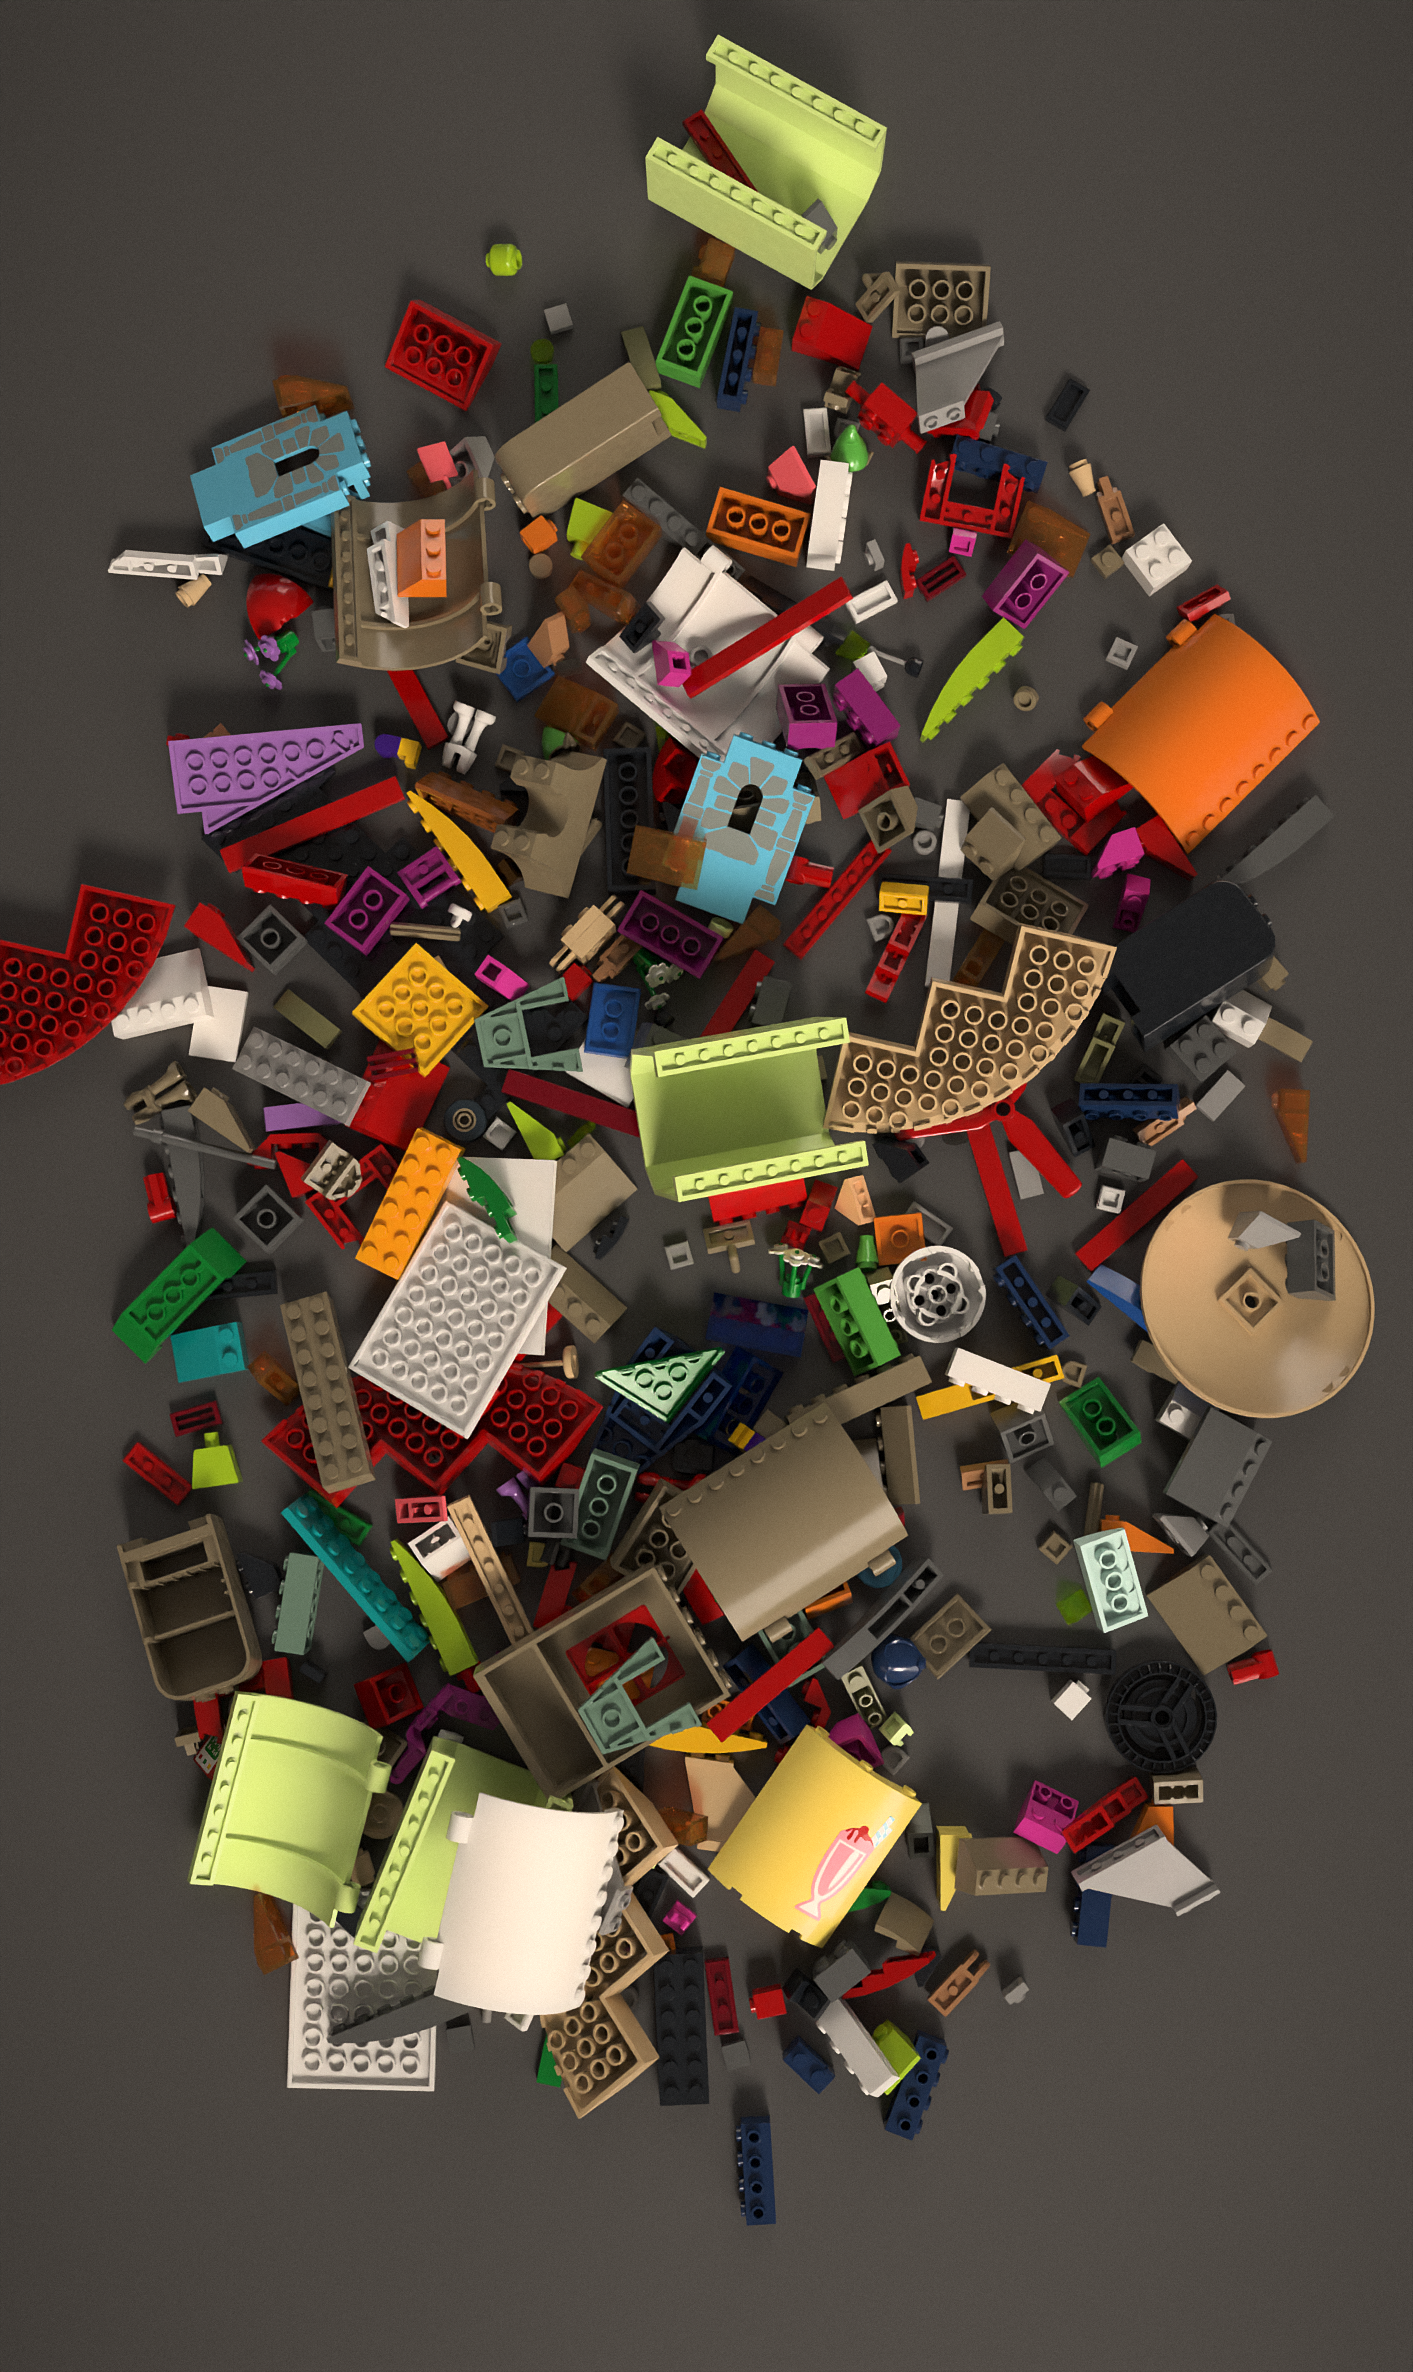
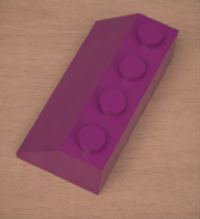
M640 890L617 930L618 933L698 979H701L724 943V937L642 890Z

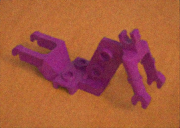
M447 1682L409 1724L406 1734L408 1749L398 1759L396 1768H392L393 1775H390V1781L394 1784L402 1783L406 1775L424 1757L428 1744L423 1729L425 1727L427 1729L431 1728L437 1721L439 1709L455 1718L494 1730L500 1723V1720L486 1697L453 1686Z

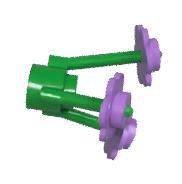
M286 629L273 638L263 635L258 642V646L254 648L247 639L244 640V656L249 661L253 660L256 665H259L256 652L260 650L266 658H270L272 661H277L280 653H287L272 674L261 670L259 674L263 684L268 688L274 689L275 687L281 690L282 683L276 677L288 660L297 653L295 647L299 644V640L295 633L290 629Z

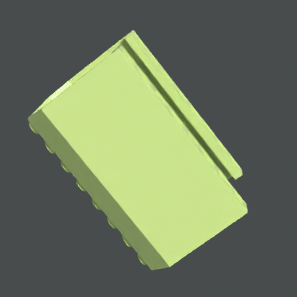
M717 35L706 54V60L716 65V84L704 113L758 192L711 167L691 137L683 150L657 137L645 157L648 199L812 290L825 276L871 196L882 168L887 128L724 37ZM818 198L822 201L838 227L837 242L830 250L825 249L821 255L817 250L826 237L827 230L802 217V214Z
M812 1017L631 1049L629 1073L645 1170L655 1195L682 1202L868 1166L865 1141L861 1140L835 1145L829 1129L823 1128L826 1109L816 1048L850 1043L846 1018Z
M433 1736L357 1923L353 1944L377 1953L386 1930L422 1943L423 1937L437 1938L459 1844L446 1838L452 1811H461L474 1816L479 1793L542 1808L572 1811L573 1801L571 1792L560 1799L549 1795L547 1800L530 1770L457 1741Z

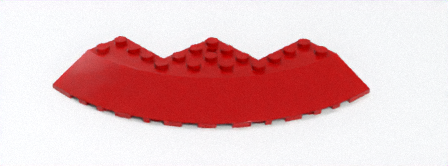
M81 884L65 954L0 940V1085L14 1082L42 1071L68 1057L93 1039L122 1011L138 991L154 965L167 936L176 905ZM20 966V970L18 972L14 971L15 967Z
M512 1362L497 1388L501 1392L500 1395L478 1421L470 1437L462 1439L457 1437L448 1427L363 1376L359 1375L352 1378L373 1467L387 1454L435 1495L440 1496L487 1443L543 1487L575 1450L603 1408L601 1404L578 1388L575 1389L567 1385L566 1382L546 1375L542 1371H535L524 1367L522 1364ZM301 1405L295 1410L294 1414L286 1420L283 1419L261 1442L301 1479L333 1506L338 1508L356 1486L330 1494L322 1487L304 1406ZM435 1459V1460H437L438 1462H437V1463H432V1460Z

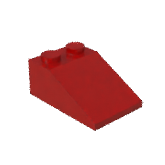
M806 296L792 339V351L859 371L873 326L831 303Z
M1096 756L1072 764L1055 777L1058 793L1087 823L1134 788L1121 775Z
M199 903L184 927L253 973L255 968L230 924L224 919L225 914L210 903L207 906Z

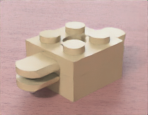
M612 895L600 909L595 905L590 909L588 907L583 909L578 915V922L574 926L568 925L561 933L563 936L561 938L563 948L549 962L552 967H555L570 953L557 967L556 971L559 974L575 959L585 966L616 933V927L612 920L625 906L620 901L611 909L618 900L616 895Z

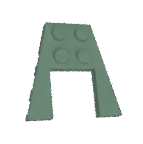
M564 977L474 1019L484 1067L583 1072L579 1048L531 1057L522 1010L569 1001Z
M653 1636L577 1709L602 1754L702 1725L690 1702H687L645 1727L625 1692L622 1684L665 1660Z

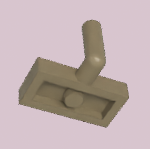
M890 272L866 273L862 275V282L866 286L867 291L855 305L866 323H873L901 292Z
M750 1219L703 1229L708 1254L727 1250L731 1271L738 1273L741 1268L737 1248L755 1244Z

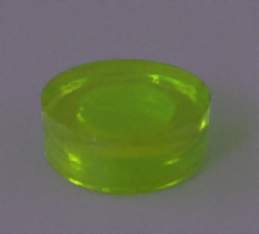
M538 339L531 345V356L536 363L548 364L554 358V347L549 340Z

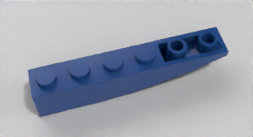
M1099 1264L1086 1282L1147 1331L1141 1309L1140 1285Z

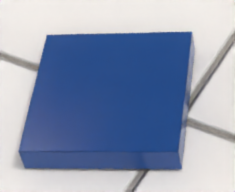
M527 636L506 650L504 655L507 658L506 669L500 675L496 674L517 703L555 676L550 666L543 668L527 645L530 639Z

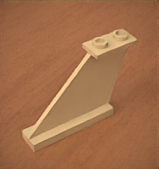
M686 1753L685 1755L698 1832L697 1849L720 1852L756 1799L755 1795L735 1770L734 1760H730L728 1755L715 1754V1757L705 1756V1753Z

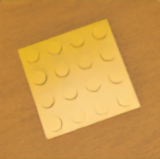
M415 943L352 1011V1015L392 1050L397 1051L415 1047L420 1067L419 1073L426 1077L475 1023L474 1019L480 1017L489 1006L421 946ZM411 1054L400 1055L403 1059L412 1058Z

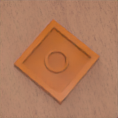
M922 1212L873 1218L879 1266L900 1264L908 1255L926 1247ZM925 1257L920 1261H927V1258Z

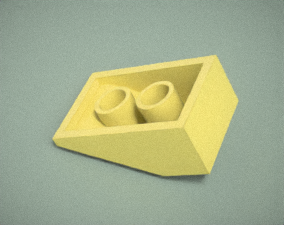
M936 1826V1900L941 1911H946L956 1890L954 1887L959 1839L972 1838V1834L968 1832L965 1826Z

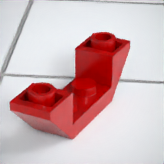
M320 1133L270 1134L252 1154L275 1160V1146H278V1150H291L292 1145H302V1149H316V1145H319L320 1153L328 1140ZM254 1165V1169H256V1170L269 1169V1168H265V1167H261V1166Z
M812 1675L810 1680H805L801 1693L804 1694V1701L820 1707L819 1711L815 1709L810 1719V1723L813 1724L812 1727L817 1728V1726L825 1728L831 1710L817 1677ZM785 1743L783 1749L778 1747L773 1760L777 1762L776 1768L791 1748V1745Z

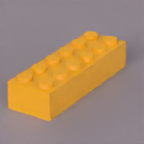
M417 1128L355 1259L397 1280L400 1279L425 1235L459 1164L457 1158L463 1156L465 1148L424 1128Z

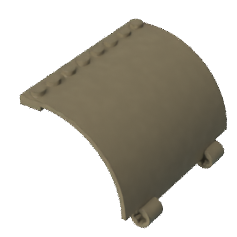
M473 469L468 476L452 488L424 499L398 503H377L356 500L355 496L347 495L350 505L331 513L336 663L373 670H414L447 663L466 655L478 647L488 637L486 615H497L502 611L501 586L495 582H488L484 511L491 510L496 506L494 481L487 477L478 478V470ZM420 519H445L447 597H408L409 627L407 628L396 625L375 613L367 548L374 545L371 530L386 521L406 529Z
M825 1402L659 1507L742 1642L764 1629L771 1642L774 1643L793 1630L787 1621L789 1617L868 1567L876 1577L894 1566L896 1561L888 1548L908 1536L901 1520L872 1471Z

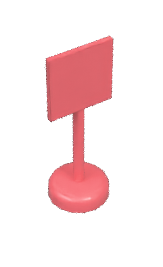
M445 441L418 448V454L430 483L443 480L447 490L452 488L449 478L458 476V472Z

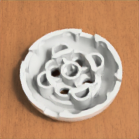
M931 1246L919 1249L908 1255L899 1264L892 1276L889 1299L892 1312L900 1326L917 1339L932 1343H944L955 1340L967 1334L982 1315L986 1300V1289L979 1269L968 1256L956 1249L945 1246ZM925 1257L927 1258V1261H920ZM928 1273L934 1276V1281L931 1284L925 1282V1275ZM950 1283L956 1288L953 1294H949L946 1290V1286ZM894 1286H895V1288H896V1292H897V1296H898V1300H899L901 1312L899 1311V1309H898V1307H897V1303H896L897 1296H895V1294H894V1290H895V1289H894ZM933 1290L938 1292L937 1299H933L931 1294ZM918 1295L924 1298V1303L921 1306L916 1305L914 1301ZM939 1305L944 1306L946 1309L943 1316H939L936 1313V1308Z

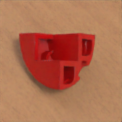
M259 574L254 576L249 584L246 597L248 617L258 639H261L263 635L268 636L277 631L284 623L298 617L314 603L312 598L299 585L276 574Z
M671 737L665 742L655 763L652 781L653 792L656 800L659 802L681 804V799L686 798L699 758Z

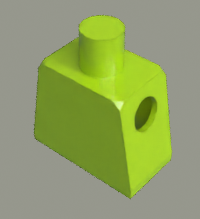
M575 498L567 529V540L574 544L570 555L578 560H583L587 550L599 553L618 524L617 514Z
M218 1432L205 1433V1448L196 1449L193 1452L192 1488L199 1489L243 1482L232 1445L220 1446Z

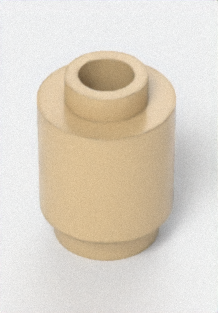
M358 1848L351 1880L360 1886H364L375 1881V1870L369 1851H363L362 1848Z

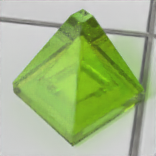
M851 630L836 651V654L856 661L864 656L870 643Z

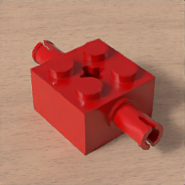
M855 380L846 389L845 393L861 405V410L857 417L860 420L859 423L866 430H872L877 434V438L882 444L894 448L902 440L916 454L925 446L927 441H924L911 430V425L917 416V412L881 382L871 394L856 383Z

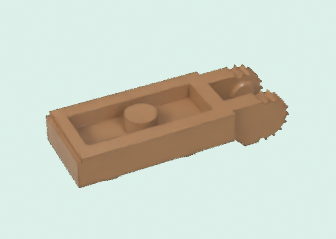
M975 1949L927 1997V2000L945 2017L979 1982L978 1979L990 1966V1963L984 1960L975 1969L973 1974L967 1969L979 1955V1952Z

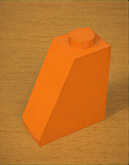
M1152 1799L1151 1803H1144L1129 1839L1157 1824L1166 1839L1174 1845L1173 1806L1171 1804L1154 1805Z

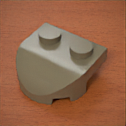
M329 1140L301 1177V1180L328 1199L336 1200L342 1197H350L358 1190L362 1182L361 1166L351 1154Z

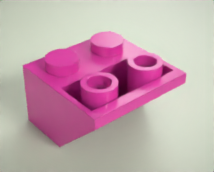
M1135 827L1111 835L1091 871V878L1099 876L1101 880L1112 876L1113 872L1118 869L1125 872L1136 867L1135 865L1139 863V860L1144 855V851Z
M1035 1780L1020 1809L1013 1833L1058 1854L1066 1844V1840L1060 1831L1075 1819L1079 1801Z

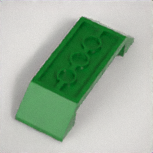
M214 1227L210 1228L189 1244L120 1315L112 1331L146 1364L163 1347L161 1344L226 1278H231L247 1260Z

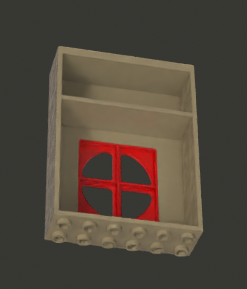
M654 1560L475 1668L474 1679L547 1800L549 1795L559 1799L661 1738L658 1737L651 1741L640 1742L627 1748L602 1754L577 1710L596 1691V1686L609 1678L636 1652L627 1653L613 1630L617 1624L635 1622L653 1628L657 1633V1638L654 1640L658 1647L663 1646L668 1652L666 1671L654 1688L649 1689L640 1675L632 1679L640 1695L635 1699H631V1702L645 1727L687 1702H690L698 1716L731 1696L729 1688L732 1685L724 1669L719 1671L717 1667L719 1663L715 1653L711 1648L707 1650L704 1646L706 1639L699 1627L694 1629L691 1613L686 1605L681 1607L679 1604L681 1601L679 1593L674 1585L669 1586L667 1584V1573L661 1564L656 1565ZM604 1634L616 1651L619 1660L598 1674L588 1676L585 1670L586 1655L594 1640L599 1635Z

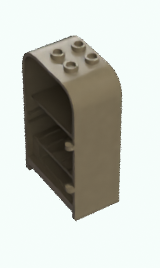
M628 362L510 439L497 451L495 460L503 472L499 476L513 494L512 497L524 514L529 512L532 517L538 518L541 515L545 517L557 511L672 435L661 418L662 415L631 363Z
M207 1514L204 1517L189 1521V1531L157 1542L139 1538L117 1545L127 1588L131 1596L155 1685L160 1693L166 1698L173 1700H195L196 1702L202 1701L203 1703L216 1699L215 1694L225 1693V1695L240 1690V1685L254 1679L262 1665L261 1649L222 1517L213 1514Z

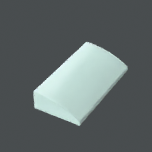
M1110 1529L1074 1539L1073 1542L1097 1627L1103 1633L1147 1617L1148 1613L1125 1529Z

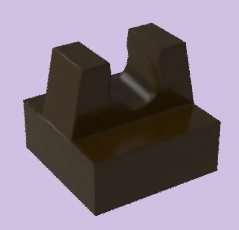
M511 857L503 859L498 864L499 867L495 872L498 876L503 874L506 876L507 880L503 883L506 888L524 880L520 868Z

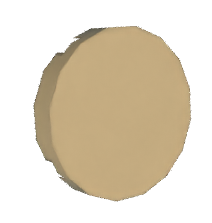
M387 1789L385 1793L373 1792L363 1829L365 1835L374 1839H384L394 1834L404 1809L402 1801L395 1793Z

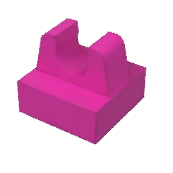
M954 528L949 552L972 557L977 532Z
M677 1899L662 1921L682 1936L697 1914Z

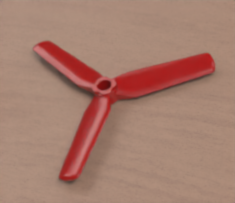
M1027 1083L1015 1089L1006 1098L988 1105L975 1114L958 1118L948 1124L934 1125L931 1128L914 1131L913 1128L894 1133L896 1138L901 1141L976 1130L996 1120L1002 1122L1009 1141L1063 1198L1073 1196L1082 1186V1182L1035 1123L1015 1110L1014 1103L1026 1089ZM1000 1103H1005L1009 1107L1008 1115H998L996 1106Z

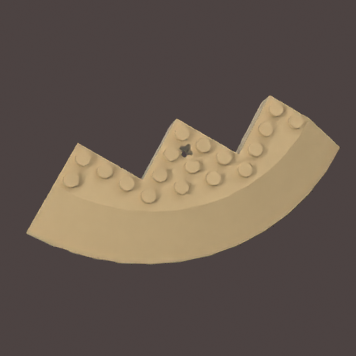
M1019 923L1001 993L931 977L914 1047L848 1032L850 1043H844L840 1046L823 1128L851 1133L867 1132L872 1134L899 1133L900 1130L913 1128L914 1131L931 1128L934 1125L948 1124L958 1118L975 1114L988 1105L1006 1098L1015 1089L1034 1078L1076 1034L1077 1029L1089 1014L1101 991L1100 989L1108 976L1117 947L1063 932ZM952 1003L956 1008L951 1009L950 1013H947L944 1006Z
M613 1766L597 1779L600 1781L597 1792L603 1812L605 1809L614 1807L624 1810L622 1817L624 1824L618 1834L616 1858L624 1886H632L679 1844L653 1803ZM631 1892V1901L628 1907L622 1910V1922L615 1932L603 1936L599 1934L600 1928L597 1930L595 1937L596 1949L593 1955H591L589 1964L591 1971L585 1982V1998L580 2007L562 2013L540 2015L541 2026L545 2028L548 2037V2043H546L548 2051H552L556 2066H554L557 2076L561 2075L565 2085L563 2090L578 2119L627 2086L660 2058L621 1995L625 1988L670 1951L633 1892ZM593 1996L591 2001L586 2002L588 1997Z

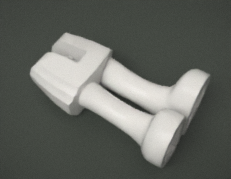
M455 700L453 709L458 713L459 719L450 743H445L442 766L450 769L454 764L457 753H459L461 757L456 771L465 775L477 756L474 751L483 729L487 725H492L495 722L496 716L477 709L470 735L465 745L462 746L467 727L476 708Z

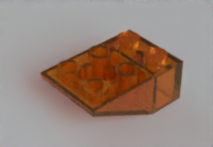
M557 676L534 717L559 731L569 732L579 743L596 751L619 713V707L617 703L598 692Z

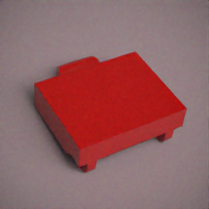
M977 384L964 405V419L930 430L927 433L933 434L934 438H940L941 435L970 436L971 439L978 440L979 432L984 428L994 401L989 391H981L980 384Z

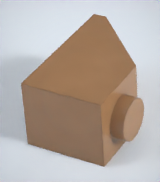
M562 611L545 619L527 645L543 668L551 664L554 666L560 664L565 659L564 654L570 647L565 615Z

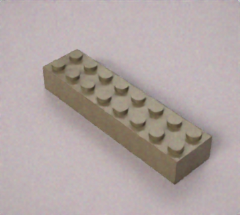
M326 1291L280 1305L322 1487L330 1494L376 1480L333 1299Z

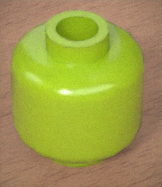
M494 244L490 252L486 254V265L495 276H513L521 269L522 255L520 250H517L513 244Z

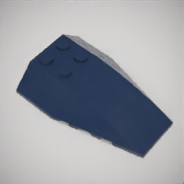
M655 1326L626 1365L697 1351L678 1336ZM714 1365L669 1424L615 1390L589 1455L591 1456V1453L596 1448L641 1464L638 1475L704 1424L733 1385L719 1368Z

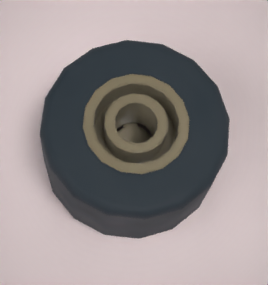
M470 1099L454 1101L447 1107L444 1113L443 1124L446 1132L451 1138L460 1143L477 1141L484 1135L487 1129L488 1119L485 1111L478 1103Z

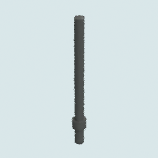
M135 1126L133 1135L151 1139L153 1143H168L270 1169H275L276 1160L167 1134L165 1130L157 1128L151 1130Z

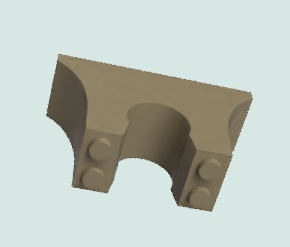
M564 749L551 760L516 754L510 778L517 785L526 788L529 796L528 812L524 821L518 827L508 824L497 825L491 849L508 855L516 862L522 872L525 888L569 899L605 769L606 759Z

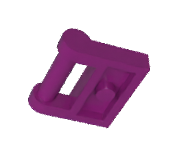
M437 846L397 872L422 909L433 898L451 886H457L461 883ZM443 872H446L449 876L421 895L418 889Z

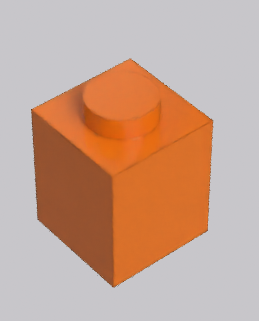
M542 515L519 532L521 540L533 555L541 554L558 541L556 526L550 519L546 521Z

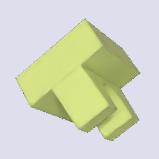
M896 1712L879 1728L880 1732L894 1746L898 1745L900 1747L904 1744L901 1739L906 1733L909 1736L914 1733L911 1727Z

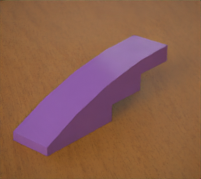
M302 1103L263 1108L266 1132L343 1124Z

